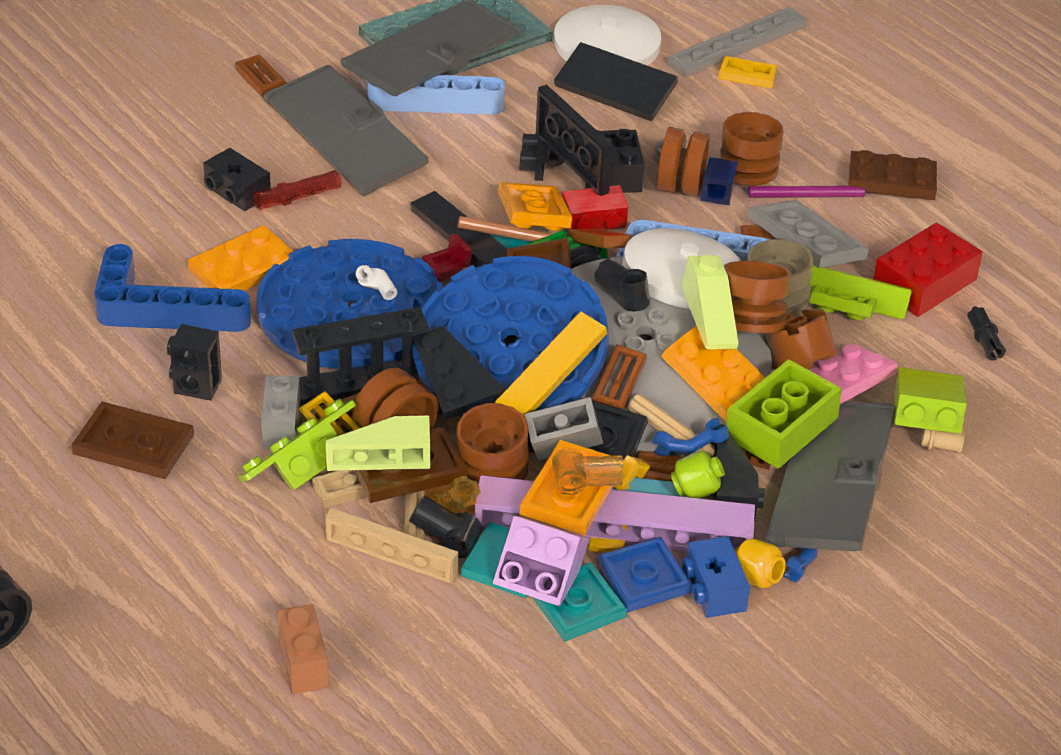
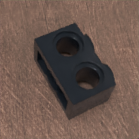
M181 324L175 336H171L167 344V355L171 356L169 378L173 380L174 394L211 401L222 381L219 331Z

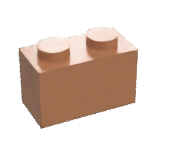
M314 604L277 610L279 643L292 694L329 688L328 657Z

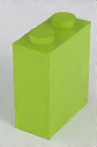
M898 367L894 390L895 425L961 434L967 405L963 376Z

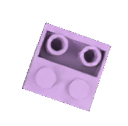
M514 515L493 584L561 606L580 571L590 538L527 517Z

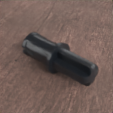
M972 307V310L967 313V317L975 331V340L981 343L988 360H996L993 350L996 351L999 359L1002 358L1006 353V349L997 335L998 328L996 324L991 323L983 307Z

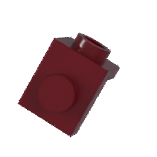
M455 233L450 235L447 249L424 255L422 260L428 263L434 270V276L437 280L443 282L451 279L452 276L459 273L464 267H469L472 252L470 246Z

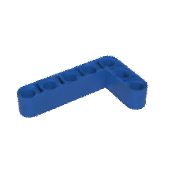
M115 244L108 247L104 252L94 291L97 320L100 324L115 327L179 329L180 325L184 324L227 332H240L250 327V296L247 292L238 289L133 285L135 271L132 249L124 244Z

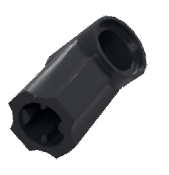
M609 258L599 263L598 269L594 272L595 282L620 297L622 307L625 310L636 312L644 310L650 305L648 279L645 271L641 269L628 270Z
M426 495L422 497L409 519L411 523L441 540V546L458 551V558H465L469 555L482 529L481 522L474 515L468 512H458L455 514Z

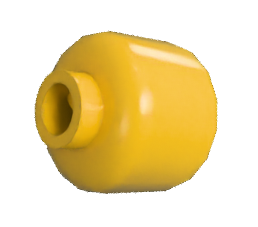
M747 539L734 550L749 585L761 589L769 588L782 578L785 572V559L777 546L758 539Z

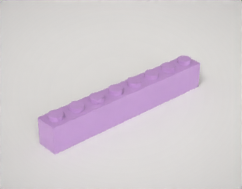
M480 476L475 503V517L481 522L482 529L485 530L489 522L510 528L514 515L523 516L520 515V504L534 481ZM612 489L585 537L625 540V545H634L662 537L669 550L687 551L689 542L728 536L735 550L747 539H753L755 505ZM622 525H627V531L624 530Z

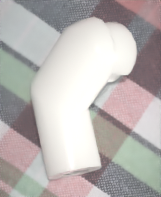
M362 265L356 270V278L362 286L379 290L385 300H392L396 297L397 290L384 270L370 268L367 265Z

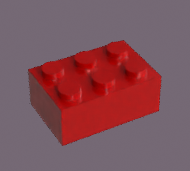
M936 222L877 258L873 280L911 289L912 293L907 310L919 317L977 280L983 251Z

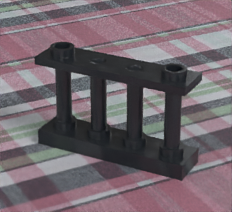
M421 308L404 309L292 329V335L300 356L306 355L307 376L299 377L301 407L324 391L334 401L360 393L364 385L376 374L389 368L398 367L405 370L418 383L419 374L413 356V337L429 333V327ZM402 338V359L384 362L383 341ZM370 343L371 364L352 368V346ZM338 349L339 370L320 373L319 352Z

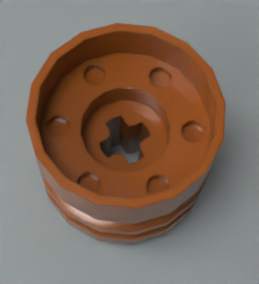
M742 112L727 117L723 123L719 172L726 179L742 185L757 186L773 181L779 172V151L782 148L783 125L777 119L758 112Z
M734 261L725 264L724 268L729 280L736 330L751 333H771L784 329L786 323V316L784 314L787 311V304L781 299L788 296L791 272L780 265L761 261Z
M501 403L479 405L463 414L457 425V445L459 454L468 469V480H464V483L473 490L478 491L480 476L524 480L528 474L529 463L528 424L524 416L515 408Z

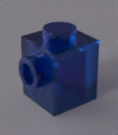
M709 157L703 177L701 201L730 206L736 182L737 161Z

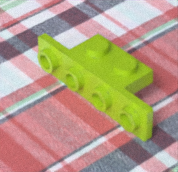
M813 264L812 279L810 281V303L816 304V308L831 313L835 312V310L847 312V317L856 320H865V317L870 318L874 312L899 319L906 317L912 293L911 289L826 267L818 268Z
M341 399L334 401L323 409L326 415L315 421L312 417L298 426L296 429L299 434L290 440L285 436L269 447L272 452L261 459L257 455L242 465L244 472L237 476L240 482L249 481L274 464L289 488L295 490L327 468L326 440L338 436L330 423L356 406L353 399L342 402Z

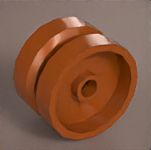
M674 127L667 129L658 164V190L673 193L678 186L680 176H682L681 189L683 194L699 197L708 160L709 133L695 131L690 136L686 148L684 129Z
M398 367L389 368L376 374L364 385L356 398V406L353 407V420L360 428L394 416H429V427L431 430L439 413V402L434 394L424 386L419 385L416 379L405 370Z

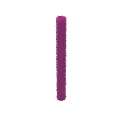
M749 186L748 196L749 198L864 197L865 188L852 186Z

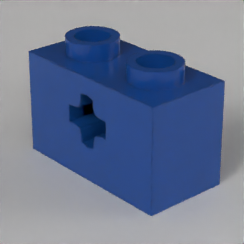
M729 537L689 542L686 558L682 559V570L692 582L694 601L697 605L701 604L705 617L709 618L747 611L750 585Z

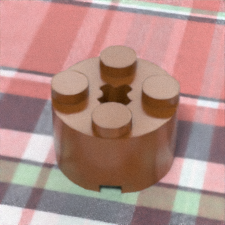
M823 309L801 310L803 315L792 317L791 313L785 314L786 323L784 329L778 332L765 333L775 370L788 359L809 370L814 367L813 362L830 359L837 355L829 322Z

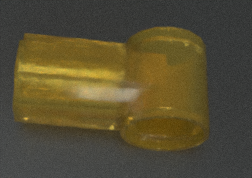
M566 448L556 452L552 458L556 489L562 494L574 495L582 492L586 486L623 485L622 455L582 456L580 451Z
M462 476L454 479L444 489L431 492L430 498L455 514L458 512L469 513L474 510L476 498L481 492L477 481H472L467 476Z

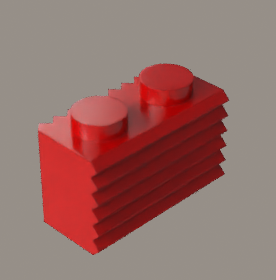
M620 185L610 186L609 193L603 196L598 195L592 188L562 192V198L572 215L571 228L568 229L597 228L608 230L610 228L613 230L627 226L628 203Z

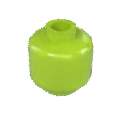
M698 451L678 460L675 464V471L671 473L674 486L681 497L687 496L688 498L697 499L717 492L721 486L720 477L725 475L718 457L711 458L705 451Z

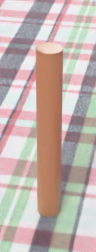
M459 216L457 228L531 242L548 236V232Z

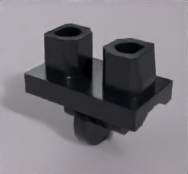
M523 133L519 170L535 172L534 180L543 181L545 163L554 167L562 165L564 161L535 134Z

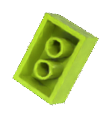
M788 359L728 408L726 426L740 447L779 469L838 418L842 388Z

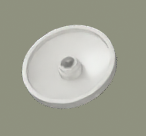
M591 5L570 11L560 18L554 29V46L557 53L565 61L569 59L578 44L583 42L649 65L657 58L660 52L661 32L653 20L636 10L616 5Z
M663 228L644 231L632 237L625 247L622 266L628 270L641 269L647 273L650 297L672 306L690 309L681 288L688 256L719 255L723 266L730 262L741 261V259L731 249L707 236L686 230Z

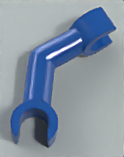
M714 418L707 422L706 430L689 440L675 439L670 434L659 431L655 433L652 443L658 444L655 454L659 456H667L670 452L692 454L710 442L720 443L725 441L729 437L727 426L721 428L719 418Z
M801 548L802 552L797 557L792 556L786 563L790 569L784 574V577L797 583L803 576L806 567L817 557V549Z

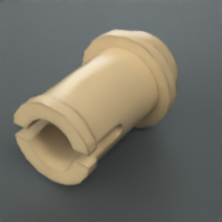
M923 429L921 445L927 446V450H931L933 447L961 453L965 433L961 432V434Z

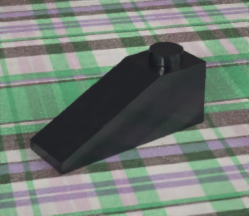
M729 432V437L725 441L715 443L716 452L714 457L717 456L720 460L725 475L720 477L721 486L714 493V500L754 504L755 522L757 508L763 509L765 489L759 488L757 471Z

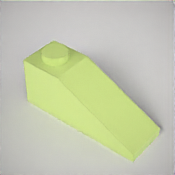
M688 256L681 288L705 348L737 349L739 343L729 280L720 256Z
M394 416L326 440L327 471L430 469L429 416Z

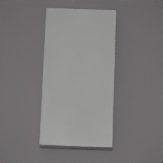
M796 199L753 206L748 210L747 217L777 239L795 241L804 245L812 253L813 264L818 268L867 259L869 249Z

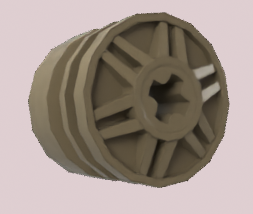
M785 239L766 240L753 246L747 255V261L773 263L785 267L791 272L788 296L781 300L787 304L785 314L791 313L792 317L801 316V310L808 309L810 304V281L812 279L814 261L812 253L804 245Z

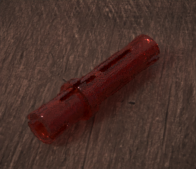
M332 170L292 183L281 182L277 184V187L254 192V203L256 208H259V211L280 204L286 206L291 204L292 201L341 188V177L336 170Z

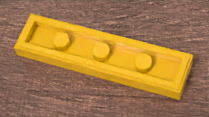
M581 311L495 402L515 408L526 420L525 414L534 412L607 335V328Z

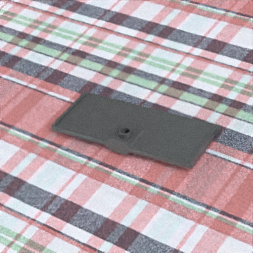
M465 0L342 58L341 65L388 94L399 96L448 70L454 73L466 67L472 58L521 35V29L514 23L479 5L477 2Z
M330 65L323 66L264 94V100L362 196H366L429 163L428 156L386 118L379 106L373 101H367Z
M845 401L840 404L838 418L789 459L768 532L766 533L765 542L777 547L854 552L862 550L875 493L878 491L881 481L882 465L895 416V405Z

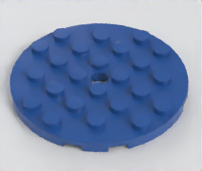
M366 239L328 241V246L313 249L308 245L290 253L288 260L280 265L275 263L267 271L257 291L258 321L265 335L274 345L288 355L306 362V355L300 356L292 335V329L420 307L422 310L431 295L436 290L440 292L443 289V284L434 276V270L420 257L413 259L404 254V249L398 246ZM362 265L384 270L397 290L396 297L392 300H385L379 290L362 286L356 278V270ZM355 301L356 303H352L351 307H348L347 302ZM402 338L383 341L384 362L402 359ZM370 343L352 346V368L370 365ZM338 349L319 352L320 367L339 369Z
M508 256L493 259L494 263L478 268L472 265L452 276L451 282L440 292L436 290L425 303L422 313L428 324L429 331L444 326L506 390L581 311L607 328V335L535 411L577 401L597 379L607 356L609 344L608 324L598 295L586 281L583 282L573 275L571 269L547 259L528 256ZM509 335H515L520 338L515 343L509 344V347L502 342ZM414 344L413 356L421 382L425 388L435 395Z

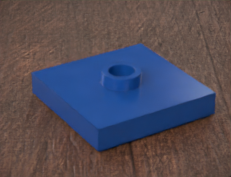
M662 537L598 555L597 564L616 595L627 608V613L691 593V582Z

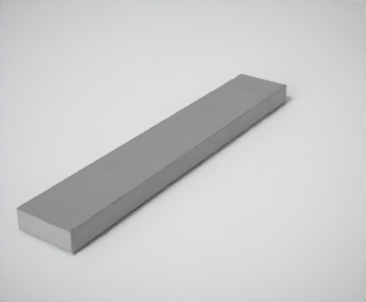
M787 7L668 56V65L682 76L687 77L723 62L724 56L735 57L806 27L807 19L791 7Z

